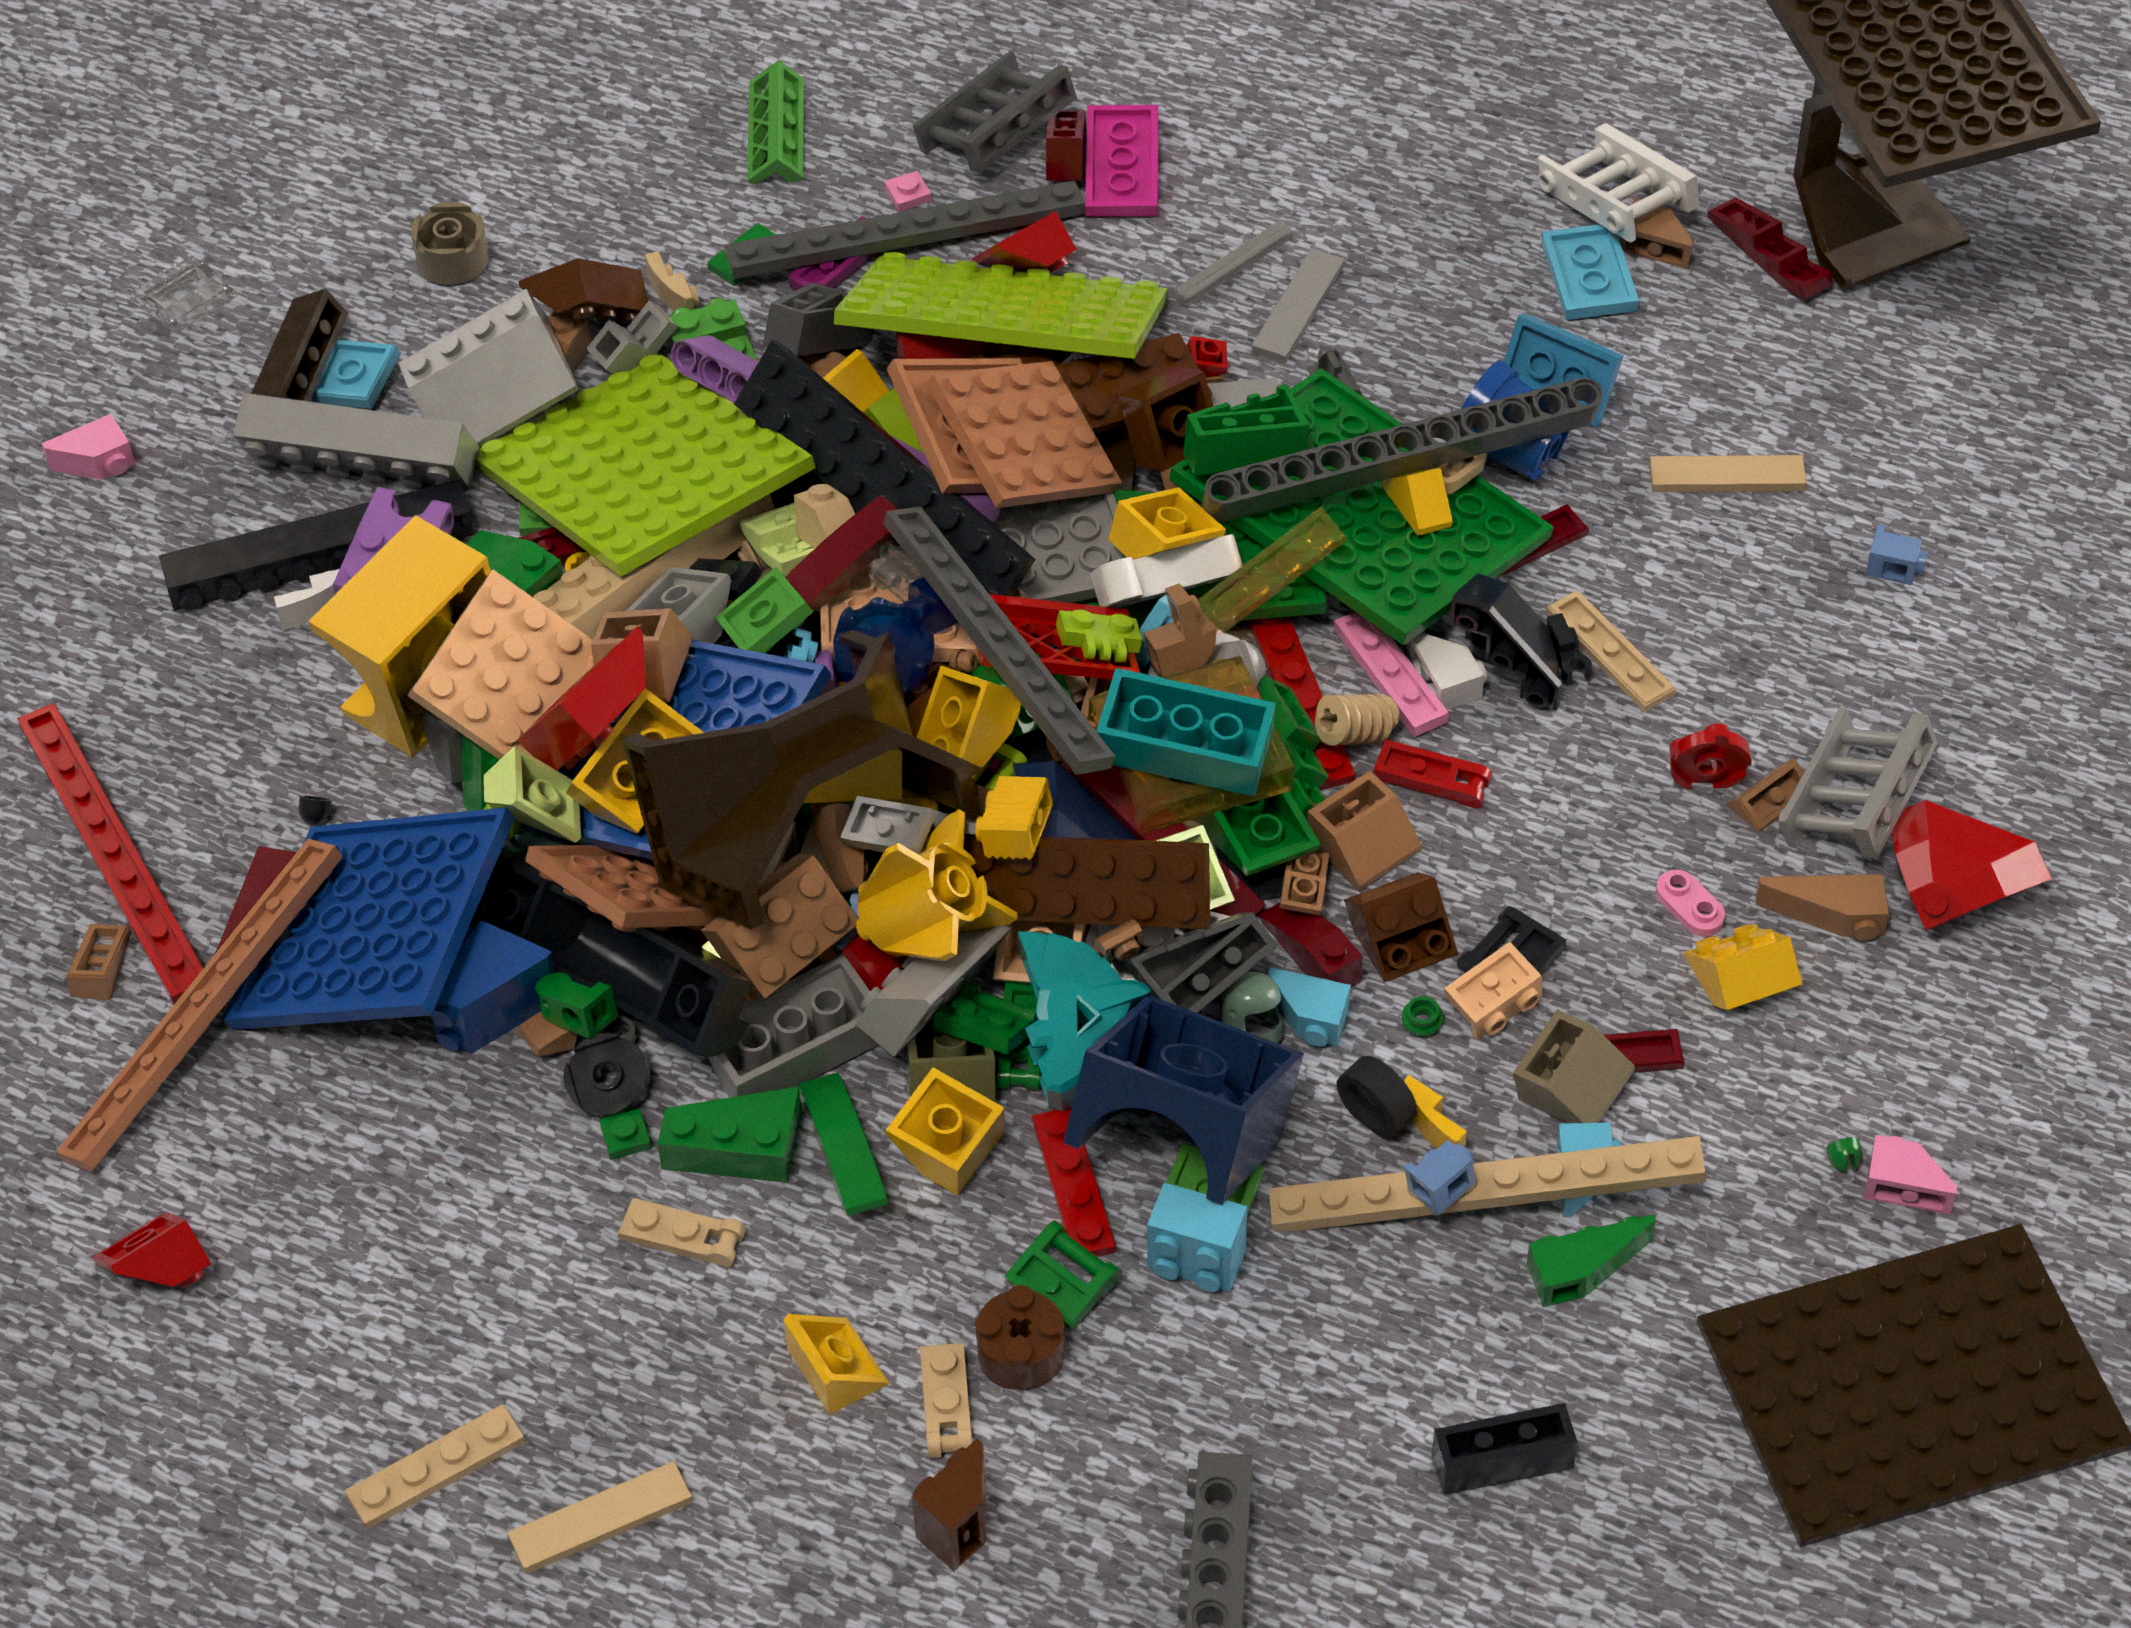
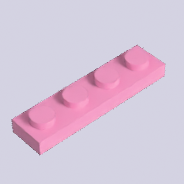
M1356 611L1334 620L1335 633L1379 692L1391 697L1395 701L1400 712V720L1414 738L1448 723L1449 712L1390 635Z

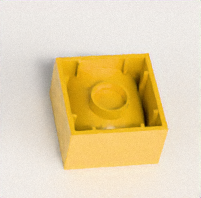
M415 515L308 621L312 632L333 646L353 666L364 681L340 706L342 713L412 758L428 744L420 721V714L430 711L407 695L455 625L452 623V620L457 621L487 575L491 572L485 555Z

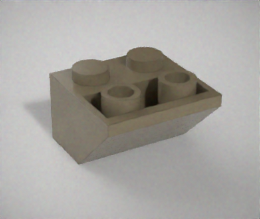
M1557 1009L1513 1072L1518 1100L1567 1123H1599L1634 1072L1635 1066L1593 1025Z

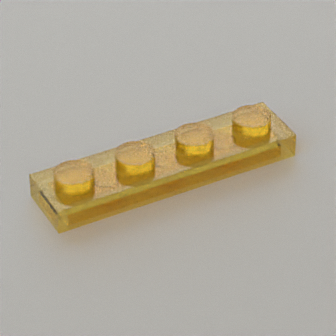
M1321 506L1199 598L1198 602L1201 611L1215 629L1220 628L1225 633L1347 541L1346 537Z

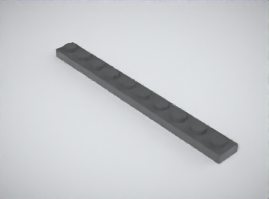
M1075 181L1060 182L1015 192L956 201L944 205L885 214L873 218L814 227L802 231L725 244L724 253L732 277L737 279L1029 225L1055 211L1060 219L1085 214V202Z
M922 507L887 511L883 523L1073 772L1079 775L1111 769L1115 755Z

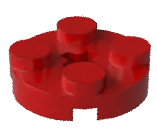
M1722 723L1711 724L1705 730L1692 733L1684 738L1675 739L1669 745V763L1672 778L1677 784L1686 789H1693L1692 783L1712 782L1713 789L1729 788L1745 778L1747 775L1746 768L1748 765L1751 766L1752 763L1748 742L1739 734L1729 732V727Z

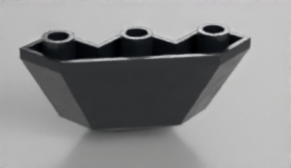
M1479 573L1476 574L1454 594L1450 624L1465 630V639L1470 640L1475 646L1486 649L1485 663L1494 665L1501 670H1508L1522 675L1520 698L1524 699L1525 697L1526 701L1533 707L1544 708L1554 693L1553 709L1557 710L1560 705L1562 681L1550 629L1510 584Z

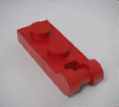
M1386 739L1373 769V774L1382 782L1458 801L1460 805L1475 809L1480 808L1484 799L1483 787H1488L1492 777V771L1482 764ZM1457 779L1466 780L1468 784L1458 782Z

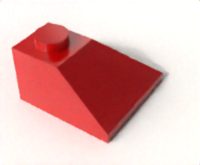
M1055 211L981 252L972 259L977 264L988 266L1004 264L1012 266L1013 270L1028 272V269H1043L1047 267L1051 273L1069 263L1066 256L1076 251L1077 248Z
M169 1212L162 1213L92 1256V1259L98 1266L115 1274L172 1287L178 1284L180 1287H186L194 1283L204 1275L202 1269L211 1264L187 1220Z

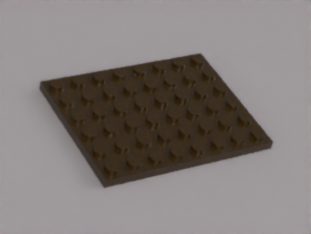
M1766 0L1883 188L2099 133L2100 119L2019 0Z
M2022 1224L1697 1316L1696 1323L1800 1548L2131 1450V1432Z

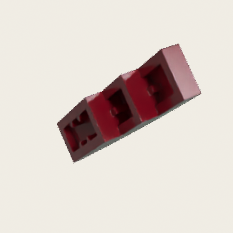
M1737 197L1707 212L1708 219L1772 279L1803 300L1833 285L1832 272L1808 260L1807 247L1784 235L1780 220Z
M882 495L830 534L785 577L813 612L846 590L849 585V578L876 560L879 548L894 538L883 523L887 511L898 509Z

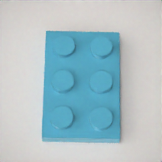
M1600 224L1542 232L1541 243L1565 320L1638 311L1639 299L1617 234L1612 233Z

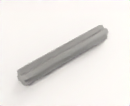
M1283 221L1276 222L1175 289V298L1184 306L1191 305L1291 238V228Z

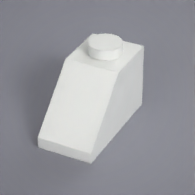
M1420 633L1407 643L1408 659L1446 709L1483 698V686L1487 682V673L1483 663L1480 660L1476 661L1468 647L1425 633Z

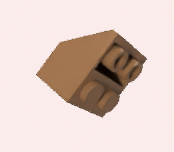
M671 608L603 612L591 643L593 664L596 665L612 648L618 645L638 626L643 631L646 689L663 702H670L693 636Z
M1368 771L1308 811L1307 821L1321 843V849L1317 851L1329 853L1328 862L1358 891L1421 851L1422 845L1397 795L1371 771Z

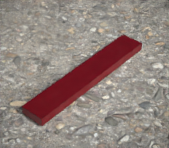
M1063 760L1061 765L1087 788L1137 840L1157 841L1188 830L1127 768L1112 765L1111 769L1076 775L1066 761ZM1217 857L1234 901L1210 911L1227 916H1233L1241 912H1253L1257 916L1266 904Z

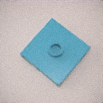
M337 340L311 401L329 405L372 409L401 355L397 345Z

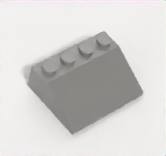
M527 289L398 363L408 389L423 417L463 423L479 447L579 390L546 313Z

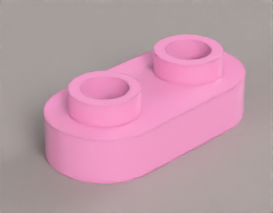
M1670 870L1659 877L1656 887L1657 899L1689 932L1697 936L1708 937L1717 934L1722 929L1725 919L1723 906L1691 874L1682 870ZM1672 885H1681L1682 888H1676ZM1701 911H1706V912H1708L1709 914H1708V915H1703V914H1701V913H1699V912H1701Z

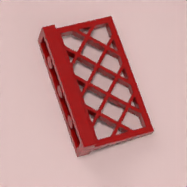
M989 594L1031 649L1044 657L1038 658L1050 673L1109 680L1113 679L1116 668L1140 673L1135 654L1132 652H1127L1125 663H1118L1121 666H1115L1107 661H1100L1099 655H1095L1094 660L1085 659L1081 647L1061 644L1056 626L1059 610L1072 612L1074 610H1085L1092 614L1108 616L1123 614L1130 617L1128 609ZM1052 643L1062 650L1057 651L1048 645ZM977 647L981 666L993 667ZM1111 654L1110 661L1115 662L1114 655ZM1074 656L1083 662L1074 661L1071 657Z

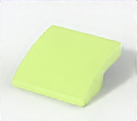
M795 503L740 521V529L754 550L772 569L777 567L784 576H787L794 567L814 550L813 547L797 537Z

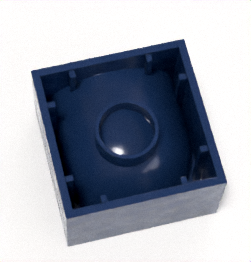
M1147 995L1085 1051L1063 1143L1079 1149L1112 1117L1122 1112L1139 1109L1158 1112L1180 1125L1194 1140L1202 1154L1207 1170L1208 1189L1206 1199L1223 1204L1278 1146L1282 1138L1304 1053Z

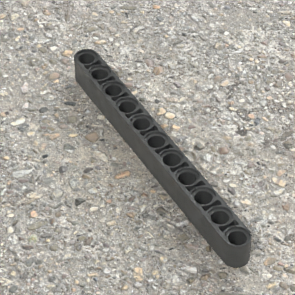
M1578 378L1212 475L1207 480L1201 507L1218 523L1227 522L1582 428L1595 420L1602 401L1603 391L1599 383L1593 379ZM1577 400L1585 401L1588 404H1581ZM1545 409L1552 412L1553 414H1547L1541 410ZM1505 419H1511V420H1514V421L1517 422V423H1514V424H1513V423H1510V422L1506 421ZM1470 428L1478 429L1482 433H1475ZM1433 438L1443 439L1445 442H1437ZM1397 447L1406 448L1410 452L1400 451ZM1360 457H1368L1371 458L1373 461H1364ZM1325 466L1334 467V468L1337 469L1338 471H1329V470L1325 469L1324 467H1325ZM1288 476H1296L1301 480L1293 481ZM1257 485L1264 488L1265 490H1254L1250 486ZM1222 495L1228 500H1218L1214 496Z

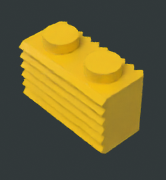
M998 776L996 787L987 793L985 813L977 818L975 825L976 839L978 842H982L984 855L990 859L994 856L998 859L1001 856L1006 859L1009 856L1013 860L1016 857L1021 860L1026 857L1030 860L1033 857L1053 806L1047 777Z

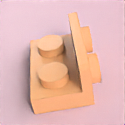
M1508 942L1446 986L1444 994L1450 1003L1471 1024V1033L1478 1040L1486 1034L1489 1036L1497 1034L1505 1027L1510 1018L1520 1011L1527 1012L1532 1009L1542 996V976L1514 945Z

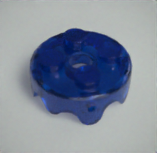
M876 597L857 610L847 607L842 612L833 638V661L837 672L845 683L854 678L855 672L849 646L841 644L839 636L850 630L874 638L886 632L889 633L903 695L913 691L924 681L933 661L934 635L928 630L923 620L922 612L914 602L905 601L899 604Z

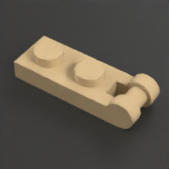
M632 1198L618 1231V1237L622 1241L730 1268L736 1257L735 1245L737 1242H742L747 1228L742 1222L733 1218L719 1220ZM710 1235L719 1237L718 1243L713 1245L707 1244Z
M964 1343L920 1347L928 1459L942 1458V1453L955 1452L962 1447L966 1449L972 1443ZM957 1428L958 1434L940 1435V1429Z

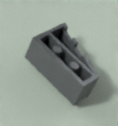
M812 282L770 304L762 346L768 347L771 340L781 342L796 356L867 346L873 340L875 329L834 324V310L848 293Z
M1241 912L1212 923L1207 929H1196L1141 950L1122 962L1138 982H1142L1150 987V996L1198 1013L1275 949L1278 944L1253 912Z

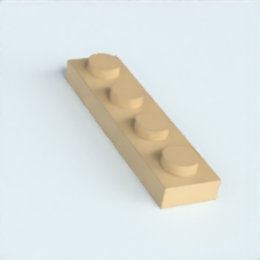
M501 1404L344 1491L364 1527L368 1530L525 1443V1439L505 1406Z

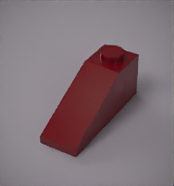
M1061 110L1048 120L1046 133V180H1054L1055 184L1082 180L1085 110Z
M1280 902L1257 914L1260 921L1305 975L1351 985V988L1361 983L1363 956L1339 927L1321 915L1280 908Z

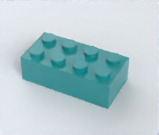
M1116 668L1096 732L1115 755L1113 761L1115 766L1255 796L1273 733L1276 703Z

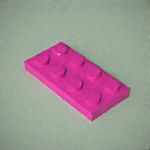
M1087 105L1086 217L1158 216V105Z

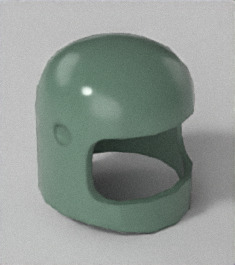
M1246 972L1221 993L1222 1023L1246 1031L1245 1017L1247 1015H1263L1275 1021L1278 1026L1275 1030L1259 1036L1278 1043L1283 1037V1022L1277 1008L1281 1000V993L1277 983L1264 973Z

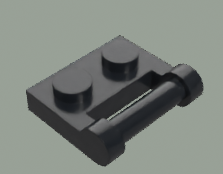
M1508 906L1499 914L1498 923L1475 948L1462 954L1457 960V966L1465 973L1489 957L1513 931L1519 934L1511 943L1542 976L1566 949L1567 939L1518 909Z

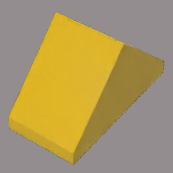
M1441 468L1419 470L1382 480L1381 486L1417 536L1452 526L1453 521Z

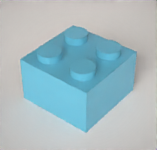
M1164 1182L1147 1224V1267L1152 1269L1159 1277L1167 1280H1175L1177 1277L1194 1281L1200 1289L1208 1292H1216L1219 1289L1230 1292L1246 1252L1247 1206L1228 1200L1223 1204H1219L1206 1199L1207 1194Z

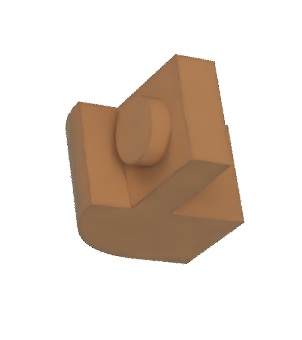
M1180 583L1165 588L1173 622L1143 633L1152 668L1160 678L1176 680L1198 670L1209 659L1216 643V629L1201 611L1196 596H1189Z

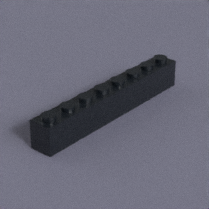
M460 480L395 496L399 515L403 517H414L415 515L422 514L433 500L451 503L454 525L450 535L459 541H462L467 536L474 535L469 507ZM370 502L159 555L173 611L180 609L193 610L200 607L203 603L219 599L232 600L243 593L258 589L268 591L274 589L278 584L294 580L307 581L310 580L309 576L340 569Z

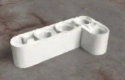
M1234 534L1134 560L1132 557L1111 561L1097 567L1090 573L1099 606L1120 608L1165 596V588L1179 583L1184 590L1229 579L1241 575L1245 571Z

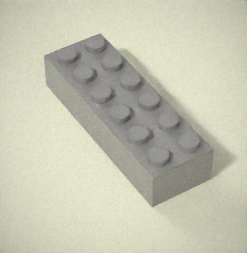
M243 393L233 434L252 459H255L254 462L263 467L275 468L277 463L291 464L290 467L304 473H312L313 468L327 469L326 472L340 478H348L350 473L363 474L364 479L376 483H384L386 478L399 479L400 484L412 488H420L422 483L439 485L460 480L462 488L470 489L477 464L476 457L480 450L476 441L461 422Z

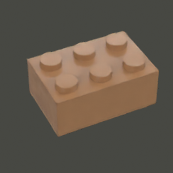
M796 854L758 885V897L765 923L749 929L719 915L701 931L722 960L739 969L740 975L752 981L748 996L765 999L856 926L858 917L815 856Z

